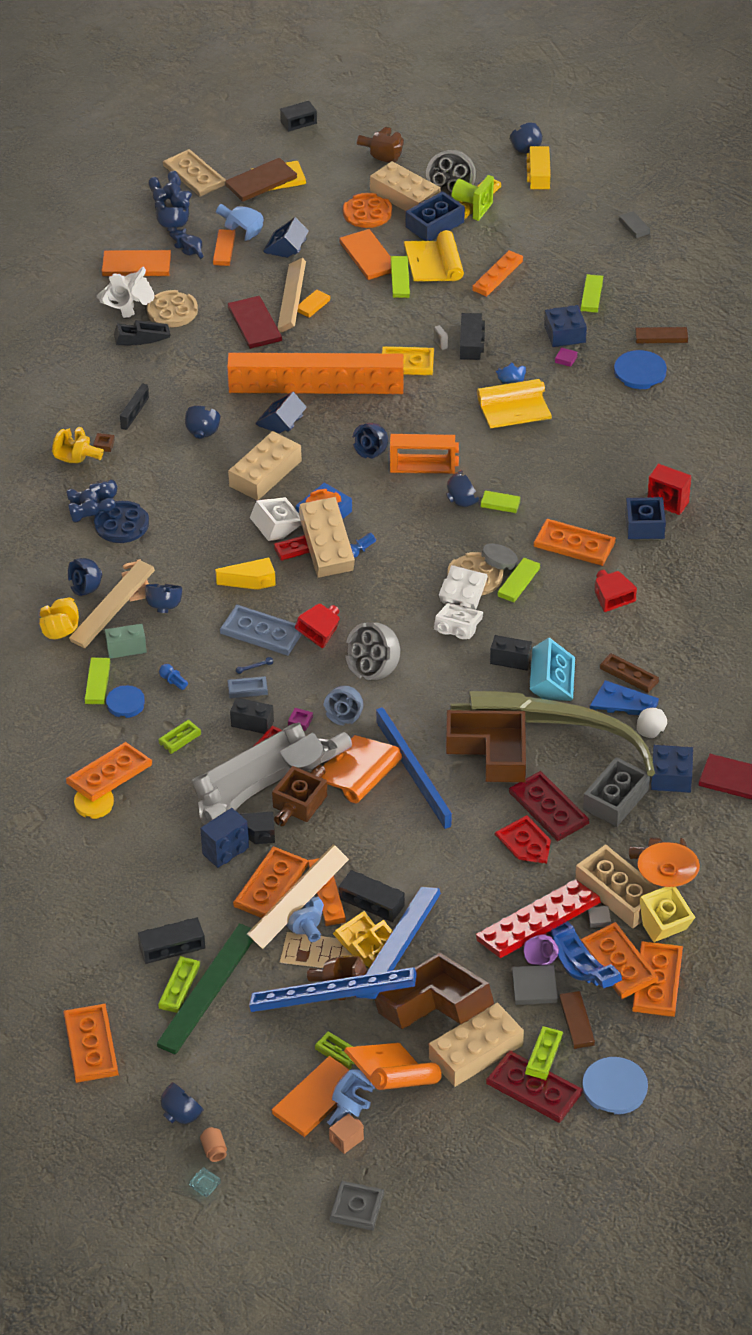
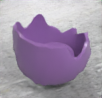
M547 935L532 937L524 944V957L532 965H549L554 962L559 953L557 944L552 937Z

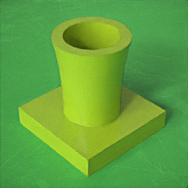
M487 175L479 187L459 178L453 187V199L473 204L474 220L479 221L493 203L494 177Z

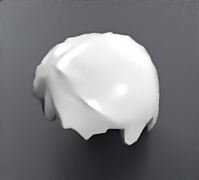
M657 708L643 710L637 720L638 733L647 738H655L661 731L664 732L667 725V718L664 712Z

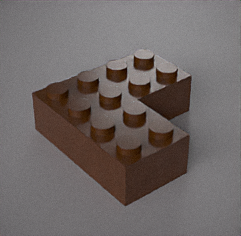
M447 710L446 754L486 755V782H525V711Z
M442 953L436 954L415 967V987L379 992L376 999H374L378 1013L401 1029L410 1026L413 1022L428 1015V1013L435 1009L461 1025L494 1004L488 982Z

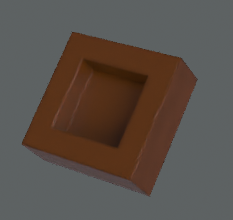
M97 433L93 447L104 449L105 452H111L115 436Z

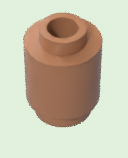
M213 1127L205 1129L200 1136V1140L206 1157L212 1162L224 1159L227 1155V1147L221 1131Z

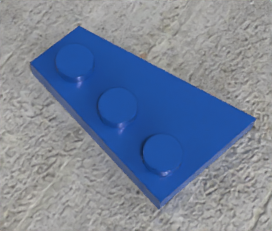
M605 680L592 701L590 709L596 711L597 709L607 710V713L625 711L629 715H640L647 708H656L659 698Z

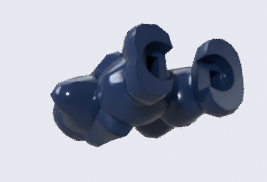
M176 171L168 173L169 183L163 188L157 177L149 179L148 183L153 192L155 210L156 207H160V210H163L166 207L164 202L167 199L171 201V205L174 208H183V211H185V208H189V200L192 193L181 190V179Z
M112 479L108 481L99 480L80 492L74 489L66 490L68 500H70L68 506L73 523L79 522L84 517L94 516L99 511L109 512L113 510L116 506L113 497L117 494L118 489L116 482Z

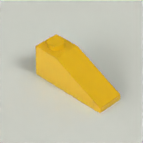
M270 558L215 569L217 585L257 590L276 586L275 571Z

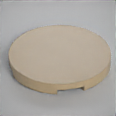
M178 290L160 292L154 295L153 301L147 303L148 318L152 322L168 324L169 327L186 325L198 313L196 299L190 294L179 293Z
M480 552L465 553V556L453 559L448 566L447 576L451 565L487 574V580L481 595L495 591L503 580V569H497L487 564L485 557H482Z

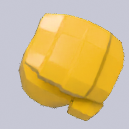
M82 427L76 428L75 440L71 437L70 428L58 431L53 440L52 452L54 457L68 463H81L86 456L98 460L102 459L103 453L101 452H104V449L90 446V438L85 435Z
M70 597L54 601L51 607L44 606L40 609V627L44 636L49 639H59L66 637L76 630L79 613L75 602H73L74 599Z

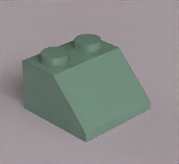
M143 624L103 629L109 658L147 653Z

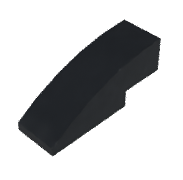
M135 320L134 325L117 323L114 331L116 345L149 344L170 338L171 335L168 324Z

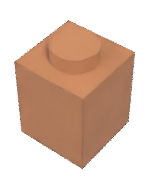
M348 1113L329 1128V1141L345 1154L364 1140V1126L359 1119H354Z

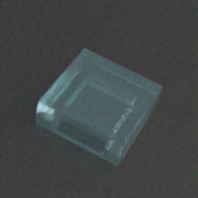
M203 1167L191 1179L189 1186L207 1198L221 1183V1179Z

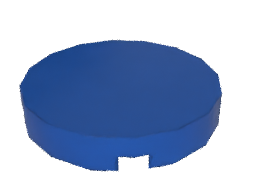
M126 685L114 688L106 698L107 709L116 717L125 716V718H130L138 715L144 708V694L134 686Z

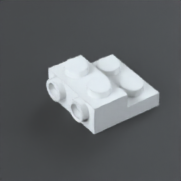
M451 565L447 579H444L439 593L440 601L445 605L452 603L476 610L487 580V574Z
M447 603L436 615L434 630L442 634L456 635L460 639H470L476 631V625L482 620L483 612Z

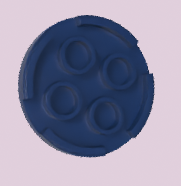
M115 501L116 506L113 510L109 512L99 511L95 515L94 525L97 534L109 542L127 543L143 536L149 527L148 513L139 504L131 501Z

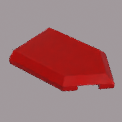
M527 815L495 832V836L518 860L547 864L551 840Z

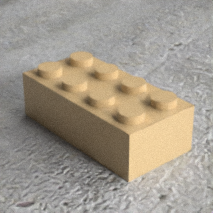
M393 161L370 176V192L377 194L381 198L388 199L390 203L404 211L441 192V187Z
M272 431L228 470L229 487L258 501L302 461L301 445Z
M336 497L300 504L299 517L317 578L353 571L355 559Z
M606 844L576 865L575 879L599 895L601 903L609 906V909L631 928L636 927L642 922L640 897L660 889L645 879L637 869Z
M497 1002L469 1019V1021L430 1042L429 1059L431 1062L439 1065L441 1073L456 1087L504 1058L509 1050L513 1052L522 1047L524 1030Z

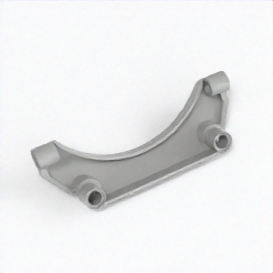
M300 723L287 726L277 734L192 779L198 798L203 799L198 802L200 819L204 825L230 808L236 810L243 802L257 792L283 779L290 768L282 758L280 751L306 737ZM342 732L329 740L319 739L325 750L321 763L352 747V741L348 734Z

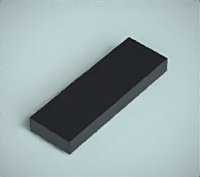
M141 384L120 414L121 429L127 430L149 399L148 384Z

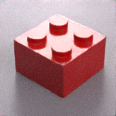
M658 464L649 476L647 498L663 497L664 510L680 515L689 503L691 475Z

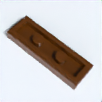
M687 327L635 328L636 343H688Z
M612 653L600 664L601 670L647 693L659 682V677Z
M581 992L560 994L559 999L573 1048L595 1046L594 1036Z

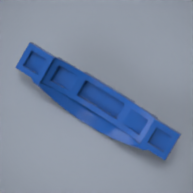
M568 921L548 932L559 948L558 957L562 966L571 977L577 980H584L587 983L592 982L595 986L600 985L603 989L622 981L621 973L612 964L603 966L590 954L576 934L574 927Z

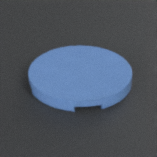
M607 1057L594 1062L588 1067L583 1077V1093L586 1100L597 1110L614 1112V1114H625L637 1109L643 1103L648 1090V1081L644 1071L636 1063L621 1057Z

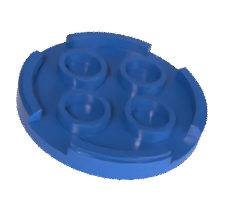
M635 350L624 353L616 360L614 365L615 377L624 382L625 386L634 389H648L652 385L661 383L666 377L667 367L665 361L657 354L649 351Z

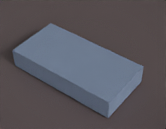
M266 676L228 680L229 698L268 695Z

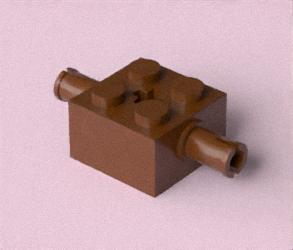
M319 765L316 766L310 773L292 766L272 791L273 808L280 810L274 817L277 825L285 826L291 816L308 822L328 796L327 780L321 778L326 773L323 766H320V768Z

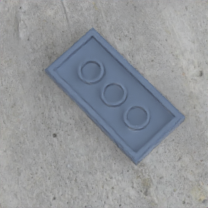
M240 605L235 606L220 628V634L287 656L302 636V633L295 629L296 623Z

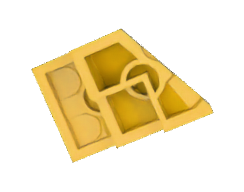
M363 911L335 930L333 935L353 956H359L364 964L370 968L393 931L384 920L375 925L366 912Z

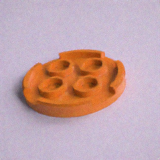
M361 193L354 195L352 199L344 203L343 216L348 223L357 227H378L385 224L391 218L392 205L388 199L381 198L375 193Z

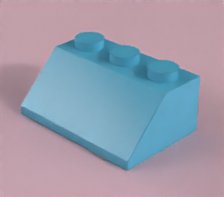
M547 638L532 648L530 690L546 700H573L575 657L551 638Z

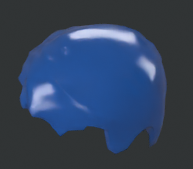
M510 363L509 366L496 370V373L502 384H510L524 381L526 368L524 366L517 368L513 363Z

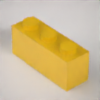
M530 146V153H527V183H530V189H550L549 146Z

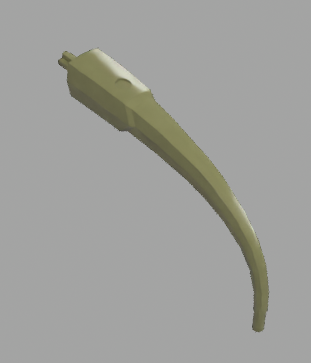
M469 691V703L450 704L451 710L525 711L526 723L575 724L609 731L632 743L642 756L647 775L653 776L655 774L652 757L641 736L618 719L596 710L552 700L526 697L522 693L498 691Z

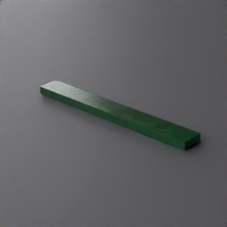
M240 923L238 924L158 1040V1048L175 1055L177 1054L254 940L247 934L252 928Z

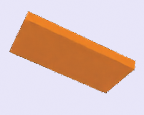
M370 229L339 238L340 244L367 280L391 273V256Z
M171 250L104 251L102 276H112L113 274L126 276L138 272L142 267L146 269L144 276H169Z
M546 519L534 541V547L603 566L615 544L616 538Z
M125 742L67 777L66 783L93 802L150 767L152 760Z
M273 846L234 900V907L263 918L299 880L308 867V860Z
M616 922L580 939L586 949L603 966L612 964L621 973L622 981L612 986L621 999L658 981L656 973Z
M641 941L640 954L656 973L658 981L635 992L632 1012L675 1017L683 946Z
M106 1004L65 1010L64 1018L76 1083L119 1075Z
M329 1056L272 1109V1114L305 1137L337 1107L338 1103L332 1100V1094L339 1080L349 1069Z

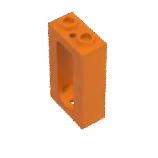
M391 434L390 473L455 474V466H459V456H455V453H459V442H455V435ZM398 449L448 450V454H399Z

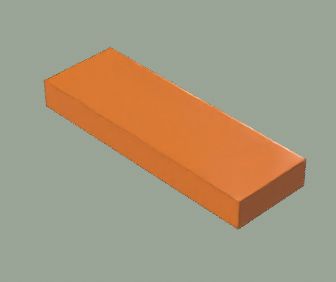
M219 229L213 265L230 266L236 235L235 230Z

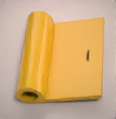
M447 230L440 232L437 236V241H404L413 281H457L463 277L464 271L452 232Z
M540 379L477 389L478 402L490 428L552 419V415L542 396V392H545L544 382H541Z

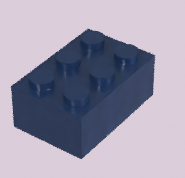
M442 191L405 211V227L424 241H431L437 238L440 232L449 231L464 223L465 206Z

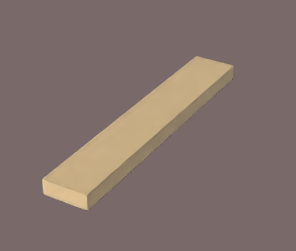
M303 258L290 263L288 267L278 322V330L280 332L295 327L306 264Z
M139 560L69 637L70 641L86 648L155 571L154 567Z
M333 844L247 934L263 949L288 923L289 917L295 911L301 910L349 859Z

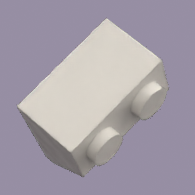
M286 497L256 501L250 519L268 541L284 539L302 525L299 513Z

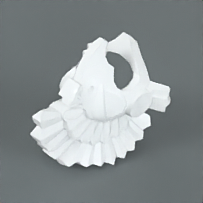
M142 267L138 272L126 276H121V274L109 276L110 283L97 294L100 303L121 309L123 318H130L132 315H135L133 310L134 300L147 305V303L154 299V292L149 282H147V278L143 277L146 269ZM110 300L117 301L118 304H114Z

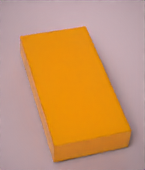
M315 290L298 305L297 312L310 318L330 301V296Z

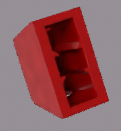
M600 570L597 573L595 594L604 612L636 601L637 587L620 571L608 574L606 570Z
M317 604L298 617L295 629L323 649L338 627L340 621L339 616H337L339 609L335 605L326 608L322 604Z

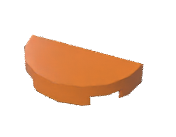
M319 489L310 493L306 503L336 497L338 503L341 502V496L337 492L333 493L327 491V489Z

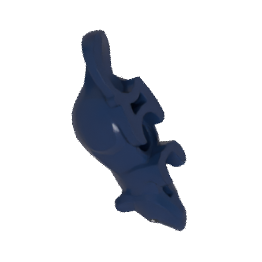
M186 228L169 232V235L177 241L174 244L175 248H183L182 252L186 255L197 254L199 259L204 257L201 251V238L187 234Z

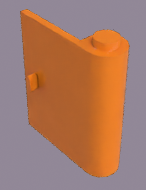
M354 735L351 738L352 747L331 758L323 766L326 773L321 778L327 780V785L341 788L345 797L350 802L357 804L401 761L402 754L397 746Z
M400 1043L346 1047L344 1050L378 1090L431 1085L438 1083L441 1079V1069L438 1064L433 1062L418 1064Z

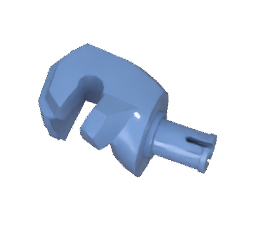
M220 204L216 209V213L226 219L225 227L227 229L234 230L241 226L246 230L245 241L252 239L261 232L264 219L260 212L243 206L230 210L223 204Z
M313 896L301 910L295 911L289 917L286 924L288 929L295 934H306L310 942L318 941L321 933L316 927L321 920L324 906L322 900L319 897Z
M349 1070L335 1086L332 1100L338 1103V1108L329 1121H327L329 1125H334L348 1113L359 1117L361 1109H369L371 1103L356 1095V1090L362 1088L365 1091L373 1092L375 1087L361 1070Z

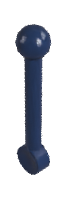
M267 657L265 661L245 667H237L236 673L241 674L245 670L265 664L272 665L273 658Z

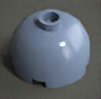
M338 686L326 696L323 706L327 711V717L332 722L339 725H345V723L353 724L361 715L363 699L355 688Z

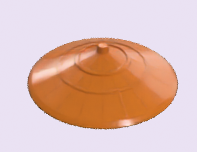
M671 842L651 845L638 858V869L642 876L649 882L664 887L681 886L692 881L700 868L699 860L692 850L681 844Z

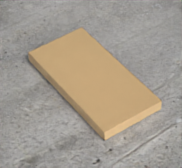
M190 149L163 161V166L170 172L176 171L181 181L199 197L225 186L226 179Z

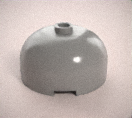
M446 150L436 154L430 160L426 169V178L437 186L447 184L448 190L452 192L453 184L459 178L474 185L476 170L472 160L465 153L458 150Z
M361 623L350 632L346 643H349L348 655L345 656L349 669L358 678L363 676L366 680H378L387 677L394 671L400 658V644L397 636L389 627L381 623ZM362 658L360 668L363 672L376 673L371 676L361 674L356 668L357 659Z

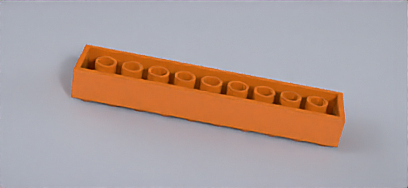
M228 354L229 393L403 394L404 354Z

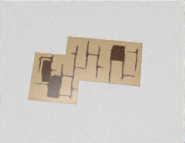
M287 932L280 963L323 968L328 959L353 955L337 938L321 936L318 941L310 942L306 934Z

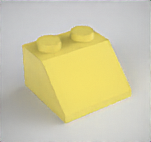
M664 887L640 897L643 926L653 943L686 930L695 919V916L676 887Z

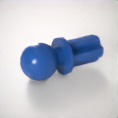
M368 533L360 540L356 539V545L350 544L354 558L359 555L361 549L365 552L364 549L376 542V538L372 533Z
M164 664L160 667V676L167 679L169 684H174L181 690L188 686V682L180 676V672L174 670L170 664Z

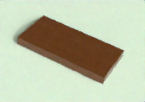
M277 158L226 180L225 186L244 202L296 179L297 173L281 158Z

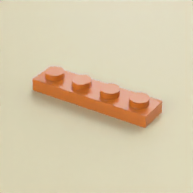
M509 250L473 285V291L487 297L523 262V256Z
M318 859L308 860L309 869ZM333 875L316 893L317 897L324 904L322 915L325 926L346 923V917Z

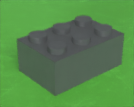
M616 757L584 793L583 810L618 827L649 790L650 776L647 775V772Z

